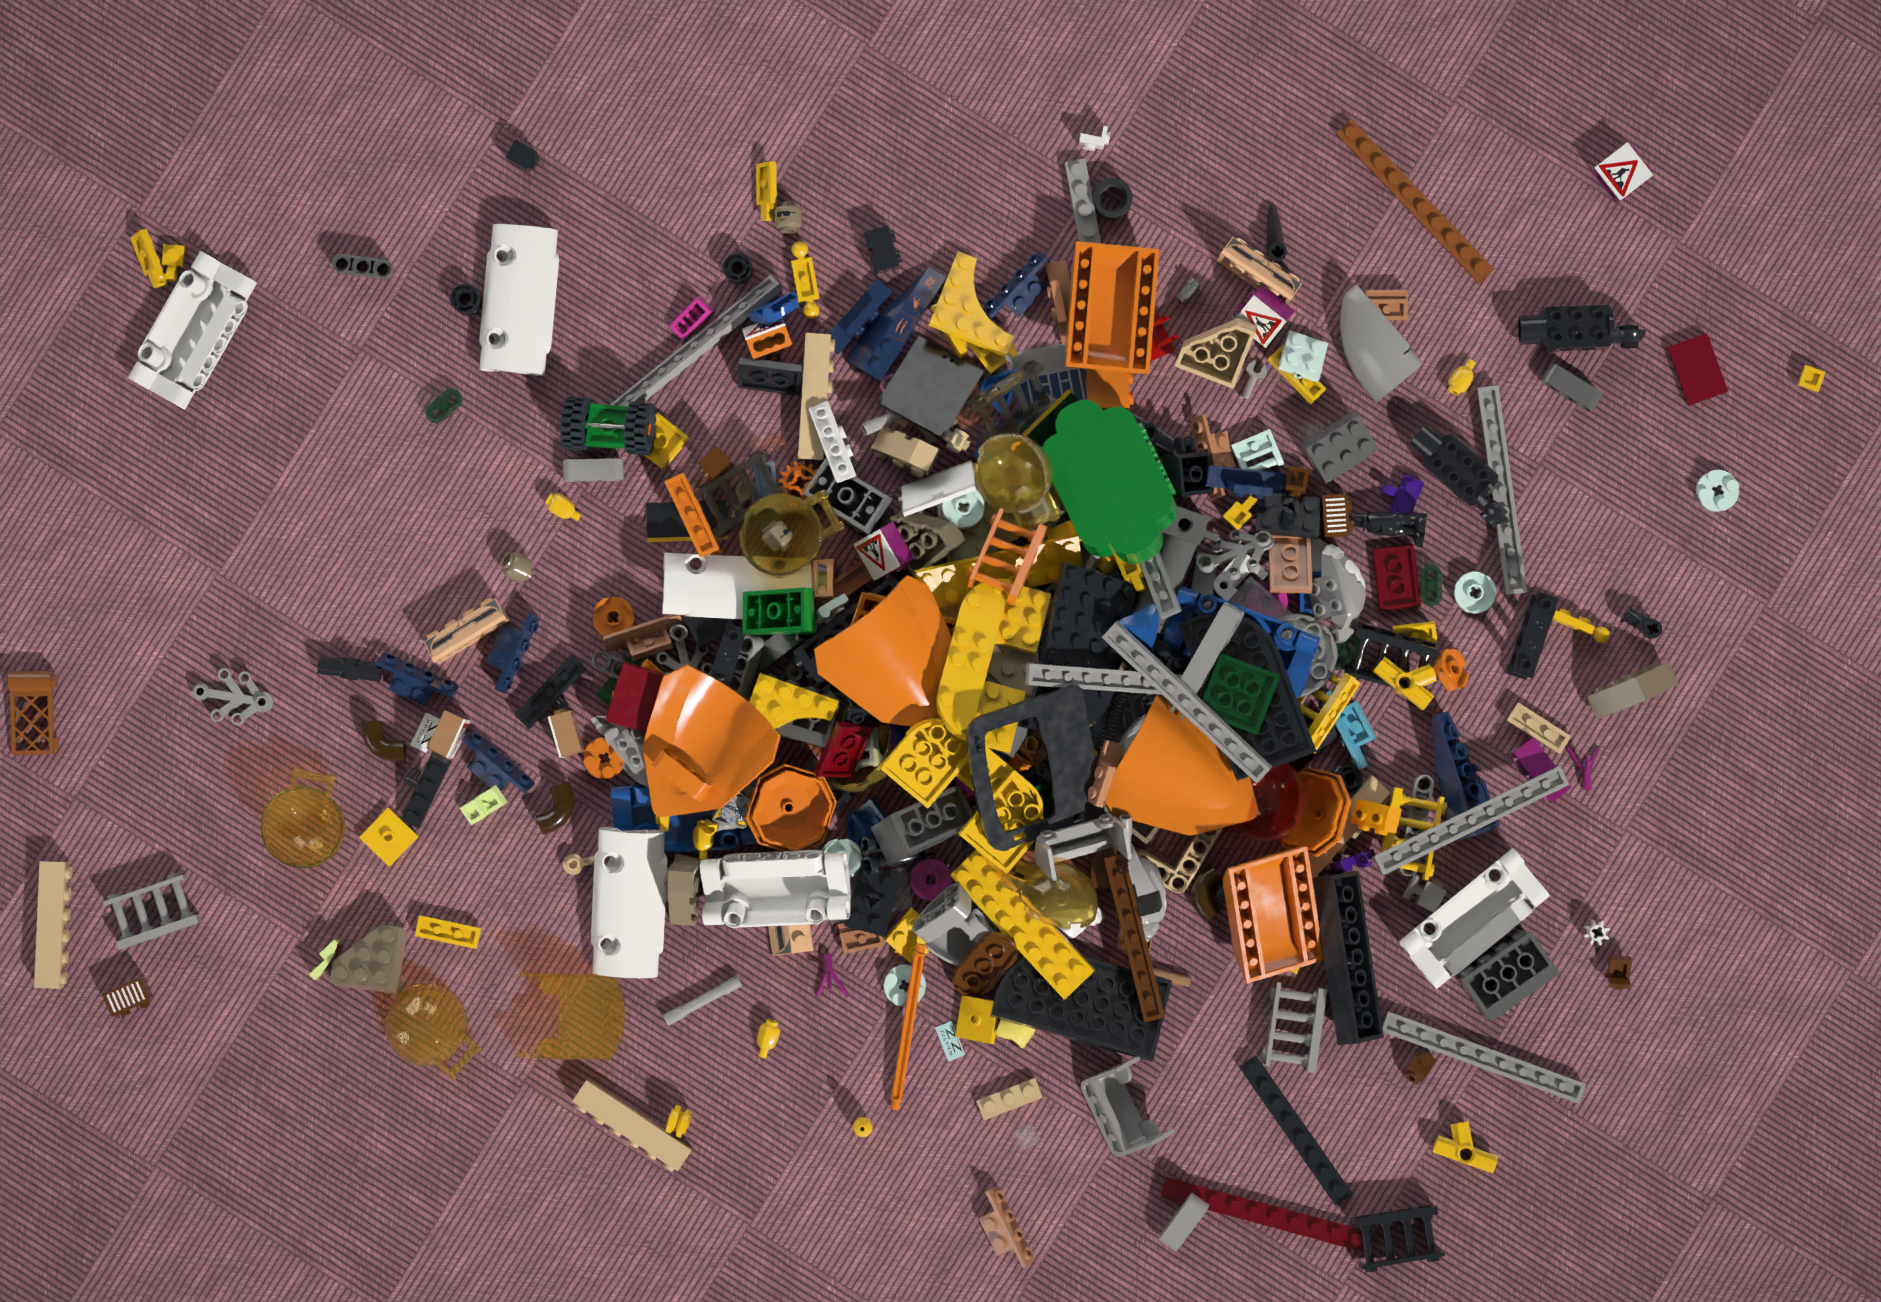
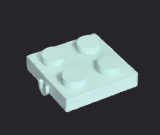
M1289 330L1286 334L1278 369L1294 374V377L1297 379L1303 377L1318 382L1328 343Z

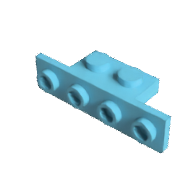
M1328 691L1325 694L1330 696L1332 693ZM1357 700L1344 708L1333 726L1339 730L1342 736V744L1350 751L1352 763L1361 770L1368 766V763L1359 746L1377 737Z

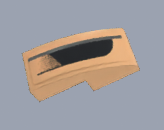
M813 560L812 588L815 591V599L834 598L835 560Z

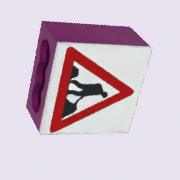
M1628 142L1591 171L1616 204L1653 176L1651 167L1640 159L1637 149L1633 145L1630 146Z
M1262 285L1258 291L1253 289L1246 298L1249 302L1247 304L1243 302L1236 312L1239 315L1236 319L1239 318L1258 325L1254 339L1266 348L1295 310Z
M894 522L853 544L873 580L882 576L884 579H887L895 574L894 569L899 572L908 567V561L914 559Z

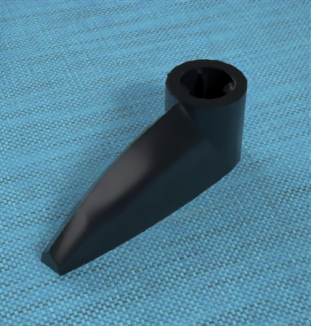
M1272 204L1269 205L1267 217L1266 250L1268 260L1278 264L1285 259L1287 248L1284 245L1283 231L1276 205ZM1275 249H1278L1279 252H1282L1279 258H1276V255L1272 254V252H1274Z

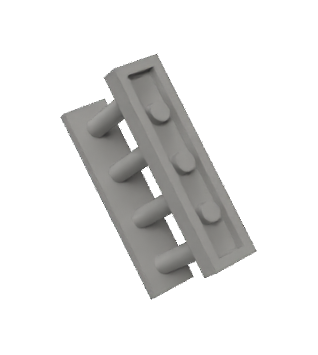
M177 872L168 875V880L122 896H120V893L107 896L108 900L104 901L103 905L108 906L112 904L122 933V940L116 942L118 950L202 922L200 914L193 915V912H190L180 881L188 879L187 875H180ZM170 884L173 886L182 913L180 916L181 920L176 922L170 919L160 889ZM149 891L153 892L162 920L161 927L155 929L153 925L150 926L140 896ZM129 898L133 899L142 929H140L141 933L135 936L133 932L130 933L120 902Z
M1275 982V986H1271L1270 998H1273L1267 1046L1262 1049L1261 1061H1264L1265 1066L1270 1067V1061L1275 1060L1302 1064L1303 1067H1306V1072L1316 1073L1327 989L1317 988V992L1312 994L1281 989V982ZM1279 997L1309 1001L1311 1004H1315L1314 1013L1303 1014L1278 1010ZM1276 1019L1307 1022L1309 1025H1312L1311 1034L1301 1035L1275 1031ZM1273 1040L1305 1043L1306 1046H1309L1308 1055L1299 1056L1272 1052Z

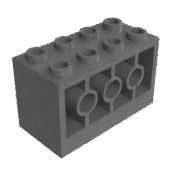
M768 674V676L784 681V679H781L780 677ZM788 680L787 682L801 688L804 687V685L795 681ZM808 686L806 690L840 701L833 721L819 718H801L792 720L775 730L783 737L824 749L836 723L843 721L848 704L838 694L828 692L827 695H824V691Z
M960 785L943 791L929 808L918 802L889 815L872 826L871 829L888 865H891L958 835L974 814Z
M1519 930L1510 936L1512 940L1508 943L1501 942L1493 948L1495 952L1490 955H1482L1476 960V965L1465 967L1459 972L1460 976L1456 978L1487 1021H1493L1560 974L1530 931ZM1521 957H1526L1525 964H1520ZM1504 968L1509 970L1507 977L1502 975ZM1487 980L1492 982L1490 988H1485Z

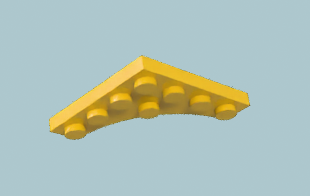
M958 251L928 326L1006 357L1014 336L1001 330L984 313L974 289V269L977 259Z
M760 673L749 702L776 729L792 720L801 718H819L833 721L840 701Z

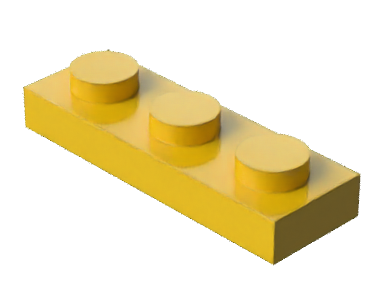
M1282 345L1267 360L1312 404L1326 388L1319 381L1314 382L1303 377L1297 379L1294 377V374L1279 370L1278 367L1284 346Z
M419 915L415 936L477 949L482 928Z

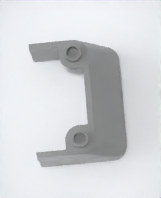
M1104 814L1098 819L1055 831H1043L1036 838L1034 850L1035 864L1054 881L1057 880L1054 863L1115 847L1128 860L1132 859L1127 827L1111 814Z
M1134 1057L1118 1063L1085 1079L1081 1083L1082 1093L1111 1153L1117 1157L1153 1146L1175 1133L1174 1129L1160 1133L1158 1126L1153 1121H1142L1125 1084L1132 1078L1129 1066L1139 1061L1140 1057Z

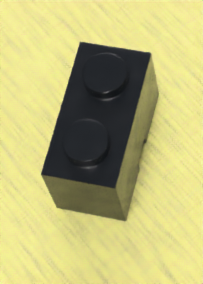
M885 226L864 232L868 251L873 250L874 253L870 257L875 275L899 269L898 263H901L902 260L899 250L895 251L893 243L896 242L894 230L889 231V227Z

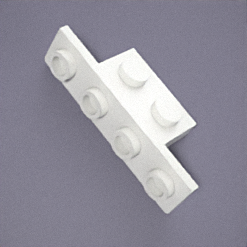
M826 401L810 407L809 412L836 482L839 483L855 477L856 473L850 459L854 455L850 445H845L843 441L846 438V434L842 426L838 427L829 402Z

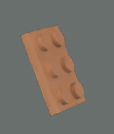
M1272 535L1274 544L1268 549L1270 593H1312L1311 538Z

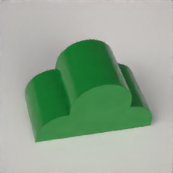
M802 587L743 592V634H815V591H813V588Z

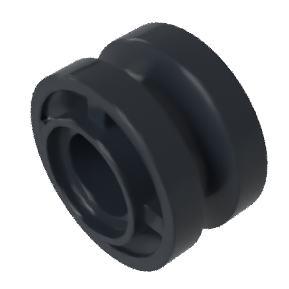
M733 253L724 260L723 272L731 283L743 284L752 276L753 267L746 255ZM735 264H742L744 266L743 271L739 274L734 273L732 267Z
M458 285L450 295L452 307L461 315L472 316L482 307V296L472 285ZM464 297H471L469 303L462 304Z
M1354 765L1339 766L1331 772L1342 777L1348 794L1357 793L1363 785L1362 773ZM1345 776H1346L1347 779H1348V783H1347V784L1345 783Z

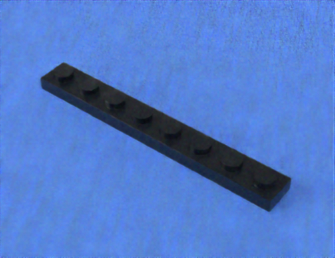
M1254 1055L1238 1066L1335 1206L1353 1193L1258 1057Z

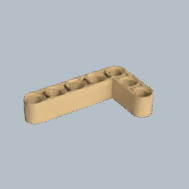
M1222 828L1216 829L1213 833L1195 834L1175 867L1146 850H1139L1137 853L1140 857H1145L1155 863L1157 868L1162 867L1166 870V873L1161 876L1164 887L1175 893H1182L1187 889ZM1202 842L1205 844V848L1202 851H1198L1194 848V844ZM1186 860H1192L1195 865L1193 868L1188 869L1184 867L1183 863ZM1175 878H1182L1184 884L1175 886L1172 881Z

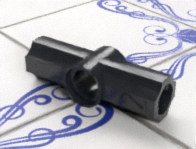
M1132 413L1137 424L1142 422L1145 430L1150 429L1154 432V436L1146 442L1151 441L1154 449L1164 455L1174 454V439L1157 429L1154 424L1148 423Z
M320 656L317 673L340 676L339 678L350 680L362 679L381 682L383 668L376 665V663L363 662L360 659Z

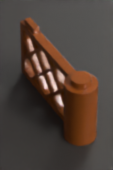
M10 671L8 674L12 755L55 754V750H59L58 737H54L53 689L57 687L58 679L53 671ZM16 696H23L29 702L23 710L16 706ZM39 696H48V705L43 710L34 703ZM31 705L40 712L33 721L24 713ZM21 715L30 723L23 731L16 726V720ZM42 715L48 720V727L44 731L35 724ZM31 726L41 733L34 741L24 734ZM44 736L49 741V750H41L35 743ZM21 737L30 743L26 750H17V741Z

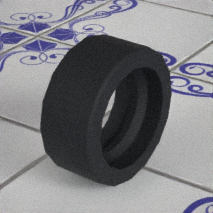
M1115 178L1106 179L1097 185L1094 191V208L1100 216L1115 220L1128 213L1132 205L1133 195L1126 182ZM1117 187L1124 193L1125 203L1119 210L1109 211L1102 206L1100 198L1106 188Z

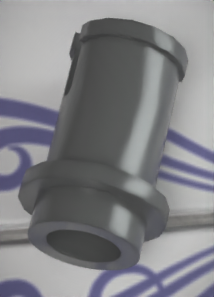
M1192 277L1186 280L1185 286L1175 296L1185 305L1196 290H1200L1199 287L1201 285Z

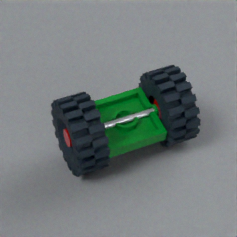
M567 397L565 399L560 419V439H562L561 444L563 448L572 450H587L589 446L625 449L626 453L635 455H650V452H652L656 437L657 421L655 405L653 403L631 402L629 406L592 404L590 398Z

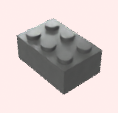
M1353 411L1300 444L1318 477L1326 484L1379 450L1362 419Z

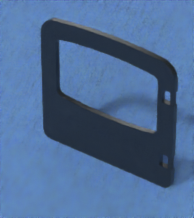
M1070 685L977 716L968 724L966 741L972 785L985 837L992 848L999 851L1008 850L1017 845L1036 840L1043 831L1059 830L1098 819L1103 815L1104 806L1101 808L1088 802V790L1094 784V772L1097 765L1083 690L1078 685ZM1030 717H1036L1049 767L1053 795V814L1018 828L1003 831L989 778L985 735L987 732ZM1084 812V818L1073 820L1074 814ZM1024 832V838L1014 839V835Z

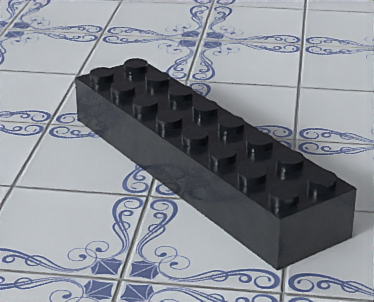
M1359 871L1312 878L1337 1044H1358L1384 1038Z

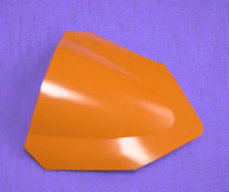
M909 575L905 576L870 612L814 649L817 673L881 722L912 727L926 719L941 718L937 711L936 696L952 636L930 587Z
M689 664L662 677L643 744L651 805L654 814L659 817L723 808L774 762L781 737L767 718L744 697L724 683Z
M1157 694L1140 729L1115 770L1105 800L1112 814L1118 817L1122 814H1129L1132 816L1133 821L1189 836L1254 819L1258 814V807L1250 777L1236 781L1227 755L1186 716L1180 720L1179 717L1182 713L1178 709H1175L1172 714L1169 713L1173 704L1163 695Z

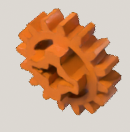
M795 461L793 468L789 465L786 466L787 473L781 472L784 479L778 480L779 483L783 484L779 491L786 492L782 497L784 499L790 497V504L797 501L798 507H800L801 502L808 506V500L810 499L803 492L818 469L813 471L812 463L806 467L805 461H802L801 466H798ZM801 470L808 471L812 474V477H806L802 474ZM794 472L795 477L792 482L787 483L789 476ZM798 479H802L803 482L807 481L803 489L795 486L798 483ZM789 491H797L800 493L801 498L793 496Z

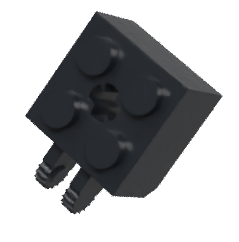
M1186 436L1184 440L1182 437H1176L1173 441L1174 454L1162 456L1163 467L1167 474L1164 478L1169 477L1176 492L1173 497L1214 493V487L1205 486L1207 469L1209 465H1212L1209 452H1196L1192 436Z

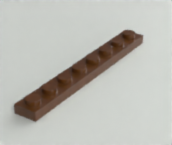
M1122 854L1105 857L1103 859L1144 1022L1165 1018L1126 857Z

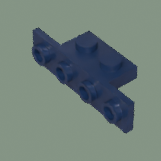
M1040 252L1032 255L1028 259V263L1022 269L1016 271L1013 278L1000 288L999 293L993 299L987 301L983 308L987 317L992 319L1006 305L1019 318L1047 289L1035 273L1049 258Z
M877 279L829 333L832 335L831 339H835L834 352L837 355L854 336L859 337L865 330L864 325L869 320L872 322L879 314L878 309L892 295L893 292L880 280Z
M1209 465L1205 486L1226 488L1232 492V495L1238 497L1252 494L1251 497L1264 499V496H1272V493L1283 494L1286 474Z
M528 613L520 632L502 624L486 660V663L503 670L494 688L495 690L506 694L507 690L511 688L513 677L521 667V659L530 647V639L539 627V617Z
M383 652L376 661V665L394 672L389 687L390 691L426 707L431 700L433 691L452 698L459 688L451 680L443 679L431 671L418 668L413 663L396 658L393 654Z
M470 730L462 737L461 740L477 753L467 768L490 788L496 785L502 791L510 781L525 794L534 786L535 782L527 774L518 769L512 761L505 758L497 748L491 746L479 733Z

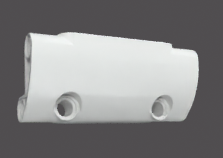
M493 224L492 245L487 254L479 337V343L482 348L479 370L490 372L506 371L535 376L545 375L546 355L550 351L559 266V255L556 253L558 230L525 225ZM497 252H500L502 255L501 262L497 259ZM490 334L494 337L493 344L489 342Z
M202 251L199 252L193 262L192 270L181 274L179 281L138 350L140 361L136 362L128 376L132 381L184 410L195 391L202 389L244 317L248 307L247 300L257 282L220 263Z
M664 552L662 614L743 619V592L802 587L812 588L811 560L706 555L700 558L699 554ZM695 557L701 561L700 568L696 570L690 567V561ZM777 562L784 564L785 569L781 574H777L774 571V565Z
M613 827L599 828V850L594 857L590 940L594 952L593 974L621 978L658 977L659 954L662 953L664 944L666 885H664L665 872L667 873V857L664 853L665 831H621ZM610 856L608 863L604 864L605 858ZM606 938L605 944L600 946L601 941Z
M1513 848L1399 941L1402 948L1435 989H1438L1452 976L1457 975L1529 916L1538 905L1550 896L1525 866L1522 857ZM1490 870H1497L1500 877L1498 881H1492L1489 878ZM1426 923L1434 925L1435 931L1432 935L1424 932L1423 928Z
M820 850L737 853L726 855L722 859H702L700 862V874L706 900L702 911L704 925L726 924L731 928L817 925L827 919L841 920L849 919L850 875L846 853L822 854Z

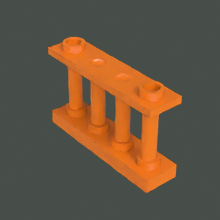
M681 473L664 481L700 558L706 555L721 553V548L685 474Z
M1000 508L998 514H993L989 526L992 528L975 567L969 568L966 579H969L968 588L971 589L975 580L1005 591V594L1009 595L1007 603L1015 606L1043 542L1047 526L1039 523L1037 530L1033 529L1030 531L1002 520L1004 509ZM998 527L1028 538V541L1031 542L1029 548H1021L994 537ZM990 545L1021 556V559H1023L1022 565L1015 566L987 555ZM984 562L1012 573L1016 577L1014 583L1010 582L1008 584L980 573L979 570L982 563Z

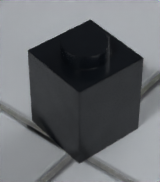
M516 139L505 156L508 162L528 173L531 169L534 170L540 161L537 151Z

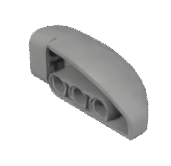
M1356 284L1344 294L1340 313L1343 351L1354 377L1377 403L1416 371L1423 362L1412 349H1409L1410 345Z
M953 883L932 900L912 927V931L926 943L925 946L930 952L955 966L958 965L980 937L990 932H1001L959 883ZM1019 950L1017 952V959L1012 966L1025 958Z

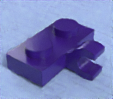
M1404 475L1398 489L1388 484L1384 485L1381 493L1394 498L1389 512L1412 514L1424 482Z
M1374 849L1365 850L1330 863L1331 871L1340 870L1341 873L1353 870L1352 865L1355 864L1361 868L1371 866L1373 863L1372 861L1369 862V859L1373 858L1372 856L1375 855Z

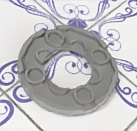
M1301 614L1280 617L1277 620L1320 637L1316 661L1311 667L1300 697L1313 694L1325 686L1335 672L1338 650L1334 637L1325 625L1313 617ZM1286 630L1282 633L1281 637L1289 639L1293 633Z

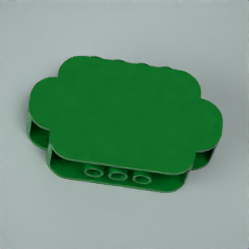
M1080 400L1066 406L1060 411L1056 419L1057 434L1051 436L1044 443L1041 456L1079 538L1087 551L1097 557H1108L1116 553L1122 561L1128 564H1140L1153 558L1159 553L1163 545L1162 530L1168 528L1176 519L1177 504L1173 498L1176 492L1169 477L1164 478L1167 474L1160 459L1155 460L1158 458V455L1151 441L1146 442L1149 440V437L1142 422L1137 424L1133 414L1125 408L1111 407L1103 411L1097 403L1090 400Z

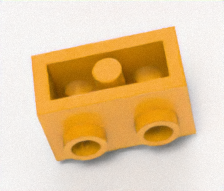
M1356 798L1350 823L1357 824L1358 829L1368 832L1373 828L1375 829L1374 833L1387 836L1388 832L1396 834L1402 809Z

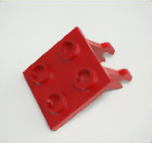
M1158 313L1154 314L1150 362L1175 351L1172 342L1178 339V336L1176 334L1168 337L1163 326L1170 319L1168 315L1161 319Z

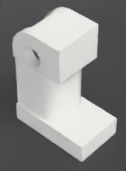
M1248 554L1240 568L1241 576L1239 579L1230 580L1227 574V570L1232 566L1235 558L1215 579L1213 591L1220 599L1229 601L1237 592L1235 588L1250 573L1246 565L1247 560L1251 558ZM1261 566L1258 571L1252 572L1261 581L1269 574ZM1220 583H1225L1227 588L1221 589Z

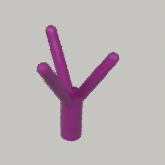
M1567 746L1566 750L1582 772L1583 790H1592L1591 769L1600 748H1595L1591 760L1590 754L1586 755L1584 768L1571 748Z
M823 954L824 975L816 992V997L820 996L826 979L827 989L829 991L832 989L831 977L844 995L849 997V993L833 972L831 954Z

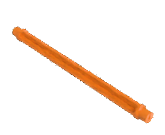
M916 943L915 951H913L907 1000L892 1095L890 1097V1109L900 1110V1103L903 1101L902 1096L924 957L926 955L924 953L925 944Z

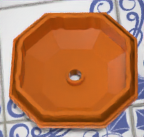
M784 763L758 777L745 819L757 843L780 851L809 850L824 842L837 801L825 777H817L814 772ZM787 804H791L789 811L785 810Z
M1306 767L1284 784L1274 819V826L1284 848L1294 849L1306 845L1308 855L1319 857L1341 840L1351 806V798L1342 777L1337 774Z

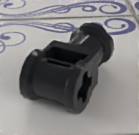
M1630 605L1620 619V622L1630 624L1648 639L1659 637L1663 631L1659 621L1651 620L1645 615L1639 614ZM1654 624V629L1657 632L1649 634V629L1647 628V626H1652Z

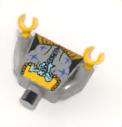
M751 784L747 785L723 808L713 809L712 820L714 821L711 822L709 819H706L704 823L708 827L702 828L706 835L711 836L720 830L746 828L748 823L745 815L754 791Z

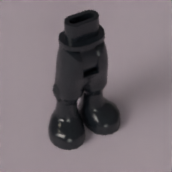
M1365 511V514L1355 513L1354 527L1363 528V531L1367 528V532L1376 535H1408L1413 537L1415 546L1423 548L1427 513L1404 514L1401 512Z
M863 836L861 841L863 855L882 852L873 836ZM934 846L891 865H888L884 855L864 857L863 865L868 875H874L878 873L879 867L885 865L897 867L900 864L925 859L926 856L934 855Z

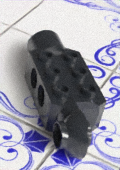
M1609 305L1545 307L1540 315H1520L1518 318L1519 344H1539L1543 352L1607 350L1611 344L1618 343L1620 348L1623 349L1638 348L1639 342L1643 340L1646 334V330L1639 329L1638 325L1620 326L1619 330H1614L1613 311Z
M1429 423L1423 426L1413 437L1409 446L1424 458V468L1469 508L1477 507L1481 510L1480 516L1492 527L1496 524L1508 523L1510 520L1505 516L1508 511L1494 499L1491 502L1487 500L1498 486L1499 475L1452 434L1443 436Z

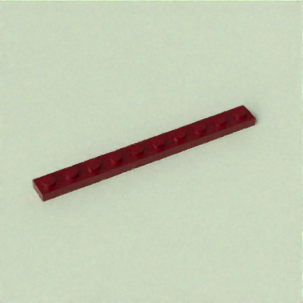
M1167 1176L1165 1178L1161 1198L1184 1203L1188 1196L1193 1193L1209 1204L1207 1209L1209 1211L1364 1252L1362 1235L1358 1228Z

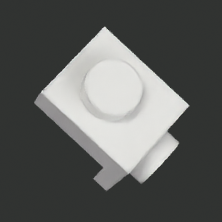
M1108 126L1103 127L1101 137L1081 133L1079 145H1082V148L1085 150L1094 151L1095 148L1103 150L1104 144H1109L1111 132H1107Z

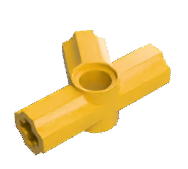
M1384 657L1373 671L1392 686L1397 694L1406 697L1422 711L1434 698V695L1423 687L1437 681L1434 669L1430 664L1405 673ZM1399 680H1406L1409 687L1402 688L1399 685Z
M1468 1121L1450 1124L1453 1140L1440 1135L1437 1136L1433 1146V1153L1493 1174L1499 1156L1473 1147ZM1464 1148L1470 1150L1471 1156L1468 1160H1463L1460 1157V1152Z

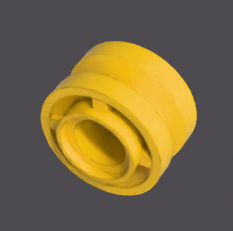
M676 1105L668 1117L665 1132L670 1134L675 1131L676 1137L681 1138L689 1126L692 1111L687 1109L683 1112L682 1106Z

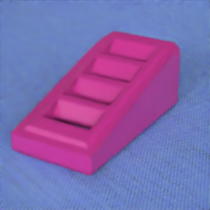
M697 296L669 327L684 341L714 309L701 296ZM697 304L705 311L704 314L696 307ZM691 310L699 317L698 320L690 313ZM685 316L693 323L692 326L683 319ZM679 322L687 329L686 332L677 325Z

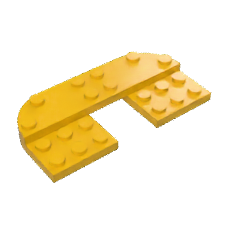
M998 579L1008 584L1012 581L1009 579ZM980 583L965 596L957 616L936 696L939 717H941L948 731L957 738L966 741L968 724L977 716L1024 701L1025 691L985 681L995 644L1036 654L1051 598L1050 593L1023 586L1014 606L1007 603L1009 595L1005 594V591L985 583ZM1018 722L987 732L985 735V747L1010 753Z
M941 718L926 719L912 726L905 733L906 736L879 767L927 808L931 806L955 776L973 790L967 742L949 732ZM986 747L993 798L1003 831H1009L1044 819L1043 802L1034 786ZM978 810L958 833L1006 874L1034 842H1026L1003 851L992 848L986 840ZM1024 832L1014 835L1015 840L1024 838Z

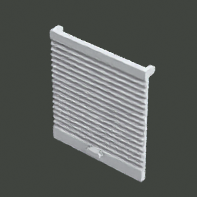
M972 460L901 486L904 517L975 491L976 485Z

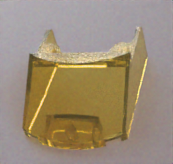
M519 972V977H539L540 989L545 994L559 995L558 1037H545L538 1042L537 1052L518 1051L515 1057L548 1059H611L622 1039L625 1026V1001L616 977L583 973Z

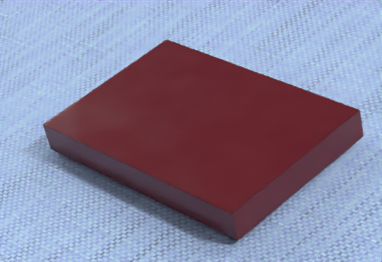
M1708 333L1667 347L1688 406L1728 392Z
M1414 544L1372 549L1379 611L1421 607Z
M623 661L605 721L646 733L664 673Z
M837 722L817 763L814 774L817 777H851L873 732L874 726L872 723L854 724L853 722Z

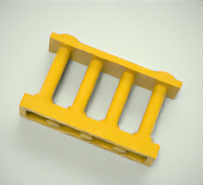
M1315 655V658H1314V661H1313L1312 666L1314 665V663H1315V661H1316V655ZM1345 673L1342 678L1333 674L1329 681L1337 686L1330 696L1320 690L1310 694L1325 703L1319 713L1301 704L1306 696L1297 697L1303 715L1314 721L1309 728V732L1316 751L1361 684L1348 673Z
M1393 787L1389 806L1400 808V806L1409 805L1434 810L1433 823L1405 818L1400 815L1398 827L1402 825L1428 830L1440 824L1441 814L1445 815L1447 802H1444L1445 797L1441 796L1438 797L1437 802L1407 797L1406 794H1403V789ZM1388 832L1387 836L1383 835L1380 852L1407 839L1397 838V835ZM1434 851L1426 855L1425 864L1410 862L1399 868L1422 872V879L1428 880L1429 876L1432 877L1435 864H1432Z

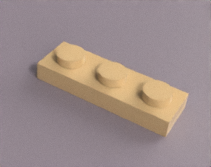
M1516 703L1506 721L1558 754H1561L1571 738L1570 735L1520 703Z
M1032 1078L976 1101L983 1119L987 1120L1043 1097L1036 1079Z

